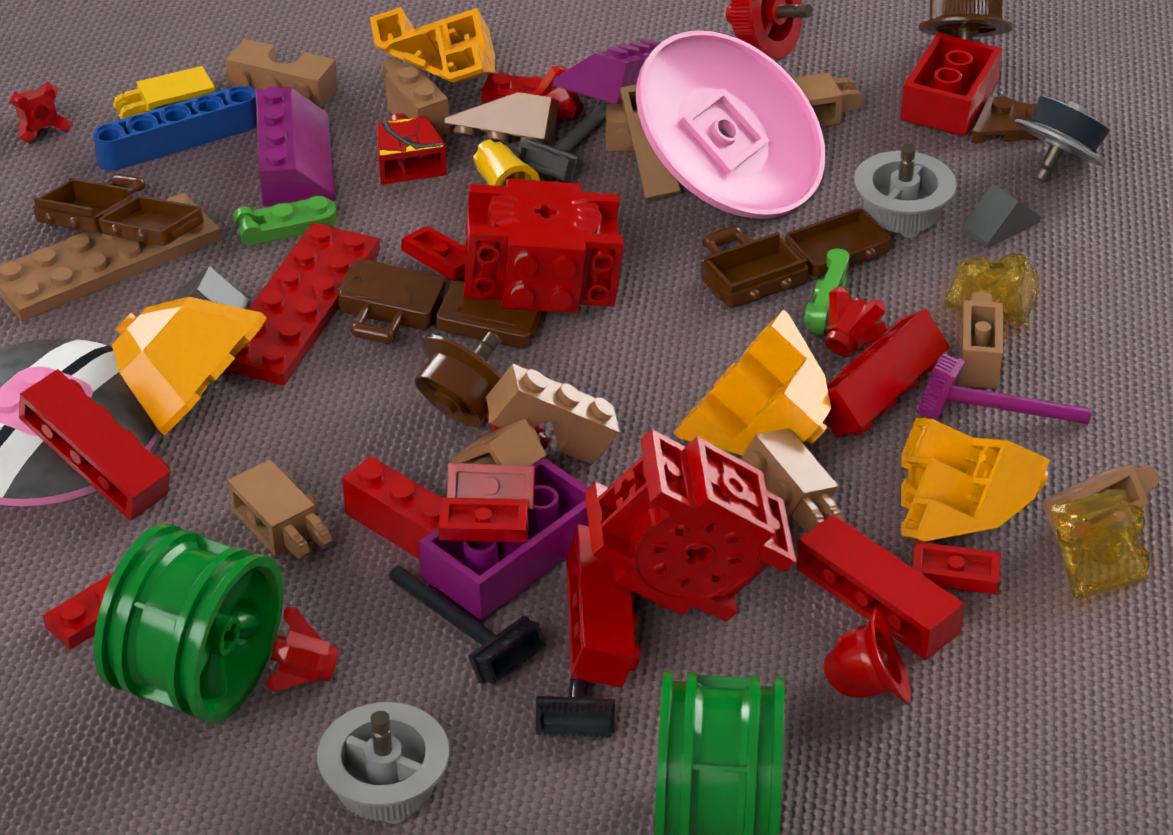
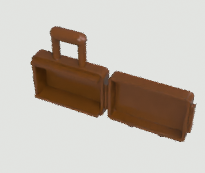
M115 174L112 179L103 184L70 178L68 182L39 198H34L35 205L33 206L37 222L91 233L102 231L105 235L161 246L173 242L204 222L200 206L146 196L133 198L132 194L142 191L146 183L140 177Z
M861 208L786 233L785 241L780 238L779 232L750 241L741 231L740 227L731 226L703 237V246L708 248L712 255L704 257V261L701 263V280L727 307L734 308L805 283L808 280V272L813 277L826 275L829 269L826 265L827 253L832 249L846 250L849 253V266L888 253L891 250L892 237ZM735 240L742 244L724 251L718 247Z
M357 259L353 267H349L338 289L339 306L342 308V312L357 316L354 324L351 326L352 335L384 344H390L395 340L400 325L426 331L434 319L436 321V328L441 331L481 340L484 339L488 332H492L501 339L500 344L525 349L528 347L531 338L534 339L544 315V311L502 309V300L464 297V282L453 281L445 297H443L446 280L442 276L365 259ZM367 318L391 324L389 328L366 324L365 322Z

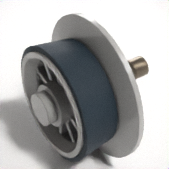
M1039 96L1031 122L1021 119H1015L1014 121L1018 127L1050 145L1041 162L1042 166L1038 168L1034 176L1044 182H1048L1052 174L1051 170H1054L1063 152L1103 167L1106 162L1094 152H1096L1110 130L1105 124L1088 115V109L1072 101L1066 104L1047 96Z

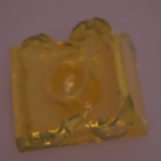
M1009 254L999 261H990L986 257L960 260L944 301L945 308L962 311L964 300H970L971 294L983 290L993 295L994 302L1003 303V320L1030 325L1029 318L1037 294H1041L1039 274L1023 254Z
M1105 489V492L1061 505L1053 504L1050 512L1073 599L1080 600L1149 579L1147 571L1150 565L1149 552L1140 545L1138 537L1145 526L1144 511L1140 507L1129 503L1126 490Z

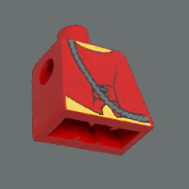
M397 113L391 116L389 121L380 122L377 125L381 185L447 175L446 146L427 117L408 118L403 113Z

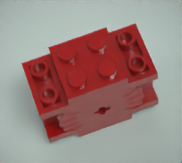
M509 178L506 179V186L469 184L463 244L465 252L464 297L502 300V309L578 313L579 305L615 307L624 246L623 236H619L617 222L620 203L619 194L582 192L581 184Z
M651 429L640 439L643 456L609 488L594 482L585 491L592 555L604 563L613 565L615 582L626 590H632L654 601L657 605L666 607L681 615H684L693 606H696L702 612L710 613L727 622L738 613L735 595L769 565L785 572L796 563L784 500L766 490L762 471L697 436L685 447Z

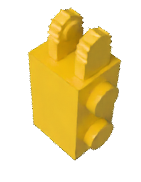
M203 66L137 81V89L126 91L124 94H117L112 104L120 113V119H124L215 92V86Z

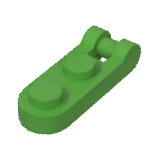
M314 196L306 200L279 203L257 210L242 206L234 211L233 219L236 227L239 229L238 232L242 242L247 245H255L303 235L312 223L332 227L337 222L336 204L332 200L323 196Z
M836 248L827 253L826 265L829 269L824 280L818 279L814 291L815 302H808L804 324L809 325V332L811 334L827 335L826 329L829 326V292L836 287H843L844 289L847 287L848 275L846 271L849 266V253L843 249Z

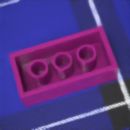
M544 457L531 465L535 466L534 509H528L526 542L439 540L438 528L419 541L421 578L480 621L565 560L578 524L589 526L585 491L589 487Z

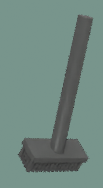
M606 101L599 105L555 147L527 138L525 141L519 142L520 147H518L517 157L538 172L563 181H575L580 156L569 152L606 118Z

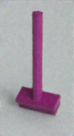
M943 353L935 365L916 410L917 413L938 421L948 401L1084 424H1088L1091 419L1090 408L955 386L965 360L961 358L956 360Z

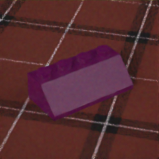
M641 39L640 42L630 41L629 45L619 44L618 48L607 47L606 51L592 54L555 77L552 85L614 104L623 103L620 88L637 84L639 72L644 61L660 43Z
M273 86L266 89H257L259 174L263 206L291 203L314 196H323L335 201L328 113L291 87L280 88Z

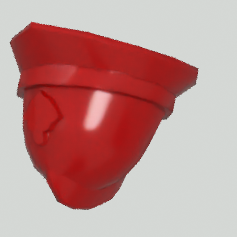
M876 608L867 625L852 629L836 639L837 643L831 652L826 655L823 664L824 673L829 683L839 693L846 696L861 698L879 694L883 696L892 694L906 705H909L911 689L908 675L885 621Z

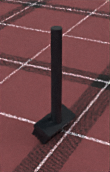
M400 565L395 566L390 571V580L481 645V647L468 655L478 683L484 684L489 682L496 684L498 680L500 681L510 671H514V668H518L547 646L545 638L542 637L543 633L539 623L529 620L528 616H522L496 635Z
M570 677L568 697H536V735H541V733L543 735H547V733L549 735H553V733L558 735L560 733V736H564V734L566 736H570V734L572 736H576V734L581 736L583 734V737H587V735L589 737H593V735L595 737H599V735L605 737L606 735V738H611V734L615 732V699L586 698L588 681Z

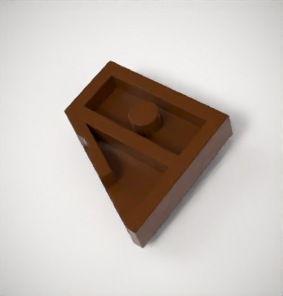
M989 95L973 129L971 142L976 144L983 143L984 136L1003 135V142H1014L1022 139L1030 141L1040 140L1014 123L1015 119L1031 122L1036 104H1028L1014 101L1007 97Z

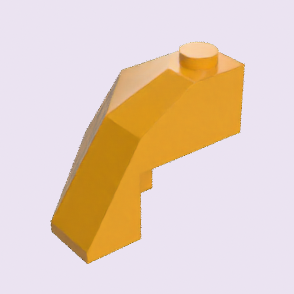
M402 7L370 17L374 43L378 49L452 83L468 82L495 73V54L490 31L478 8L417 28L413 27Z
M185 297L148 306L137 317L130 312L116 327L115 330L120 335L112 344L119 373L158 430L163 435H166L199 401L211 380L213 382L216 381L235 359L234 356L256 335L267 317L261 312L193 297Z
M782 310L755 337L738 362L730 365L714 383V387L689 411L673 432L678 438L692 441L698 436L724 451L741 456L744 455L756 434L791 429L802 443L806 440L810 444L821 436L827 428L823 421L831 410L825 374L787 312Z
M916 418L901 454V467L908 469V479L905 478L901 483V506L908 509L907 516L901 523V536L925 542L1000 527L1034 500L1037 493L1042 490L1048 478V471L1046 469L1050 459L1008 440L973 438L936 420Z

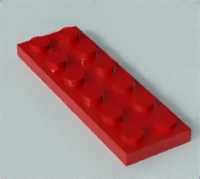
M312 223L248 308V310L261 312L267 319L256 335L234 356L235 359L224 371L285 386L339 309L338 289L349 267H353L357 259L372 261L380 250L379 238L329 227L324 224Z

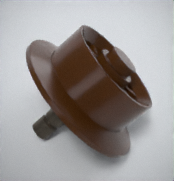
M488 332L482 340V344H479L476 350L472 352L461 344L437 335L426 336L422 341V349L429 360L414 380L416 387L432 405L447 416L467 426H481L489 412L486 396L502 378V375L487 362L492 355V351H495L500 344L501 339L496 334Z

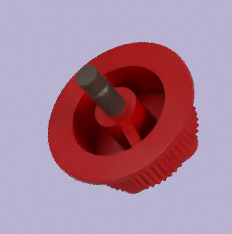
M731 0L732 3L726 8V19L732 25L736 38L755 48H759L760 51L772 59L786 57L793 50L800 35L802 18H809L812 15V6L810 4H802V0Z

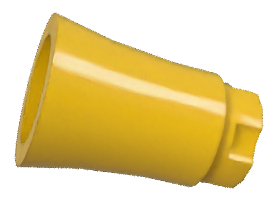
M489 139L478 145L473 159L478 172L488 185L506 186L507 178L540 181L536 170L521 161L502 142H494Z

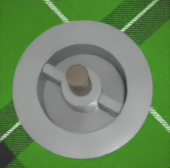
M904 144L901 147V151L883 152L864 160L855 171L854 186L860 197L864 199L863 210L884 230L897 232L904 237L911 238L918 236L920 231H924V229L930 228L938 222L942 207L951 201L955 194L956 178L949 167L938 159L916 152V147L913 144Z
M395 702L367 704L346 712L326 729L317 750V763L321 777L326 785L338 795L343 805L347 806L351 813L359 815L360 818H369L370 821L375 820L376 822L380 820L390 824L401 823L411 813H415L416 810H420V807H424L423 804L427 803V800L430 799L432 791H434L435 785L443 776L449 761V742L444 729L436 719L417 707Z

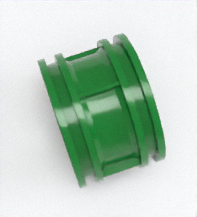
M158 524L149 528L135 540L120 560L109 581L99 609L94 635V660L100 679L107 686L123 690L137 697L155 700L174 707L181 713L196 716L198 719L209 723H219L226 720L243 705L255 688L266 667L277 637L283 607V580L277 563L269 557L254 554L243 548L230 547L206 539L198 533L183 530L171 524Z
M663 671L654 835H779L784 744V677H773L772 686H760V676L750 675L749 678L697 675V672H687V682L673 681V671Z

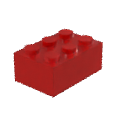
M937 33L904 84L900 119L913 122L919 126H929L944 130L950 134L966 136L987 102L989 95H991L998 83L1003 48Z

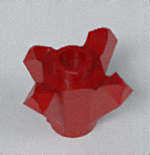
M552 66L537 89L531 93L533 95L552 97L560 101L557 118H572L573 116L580 115L584 109V104L579 99V94L552 85L554 78L567 70L564 66Z
M46 82L36 90L32 89L23 93L14 92L9 103L15 106L19 118V139L31 144L37 137L38 129L50 125L65 133L70 130L73 122L59 115L54 104L58 87Z
M836 287L830 291L829 326L826 329L825 345L832 352L840 356L850 357L862 345L878 339L888 330L885 321L877 322L885 314L884 303L876 299H872L869 303L860 298L852 300L849 298V291L843 287Z
M287 607L284 610L283 619L289 625L286 637L282 635H277L270 660L278 663L275 673L269 674L265 681L266 687L274 692L308 681L318 682V680L329 682L339 654V648L331 646L329 641L323 640L296 607Z

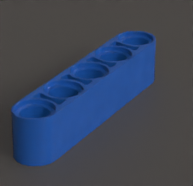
M234 86L98 126L93 131L98 166L104 170H119L250 131L257 127L256 92L249 86Z

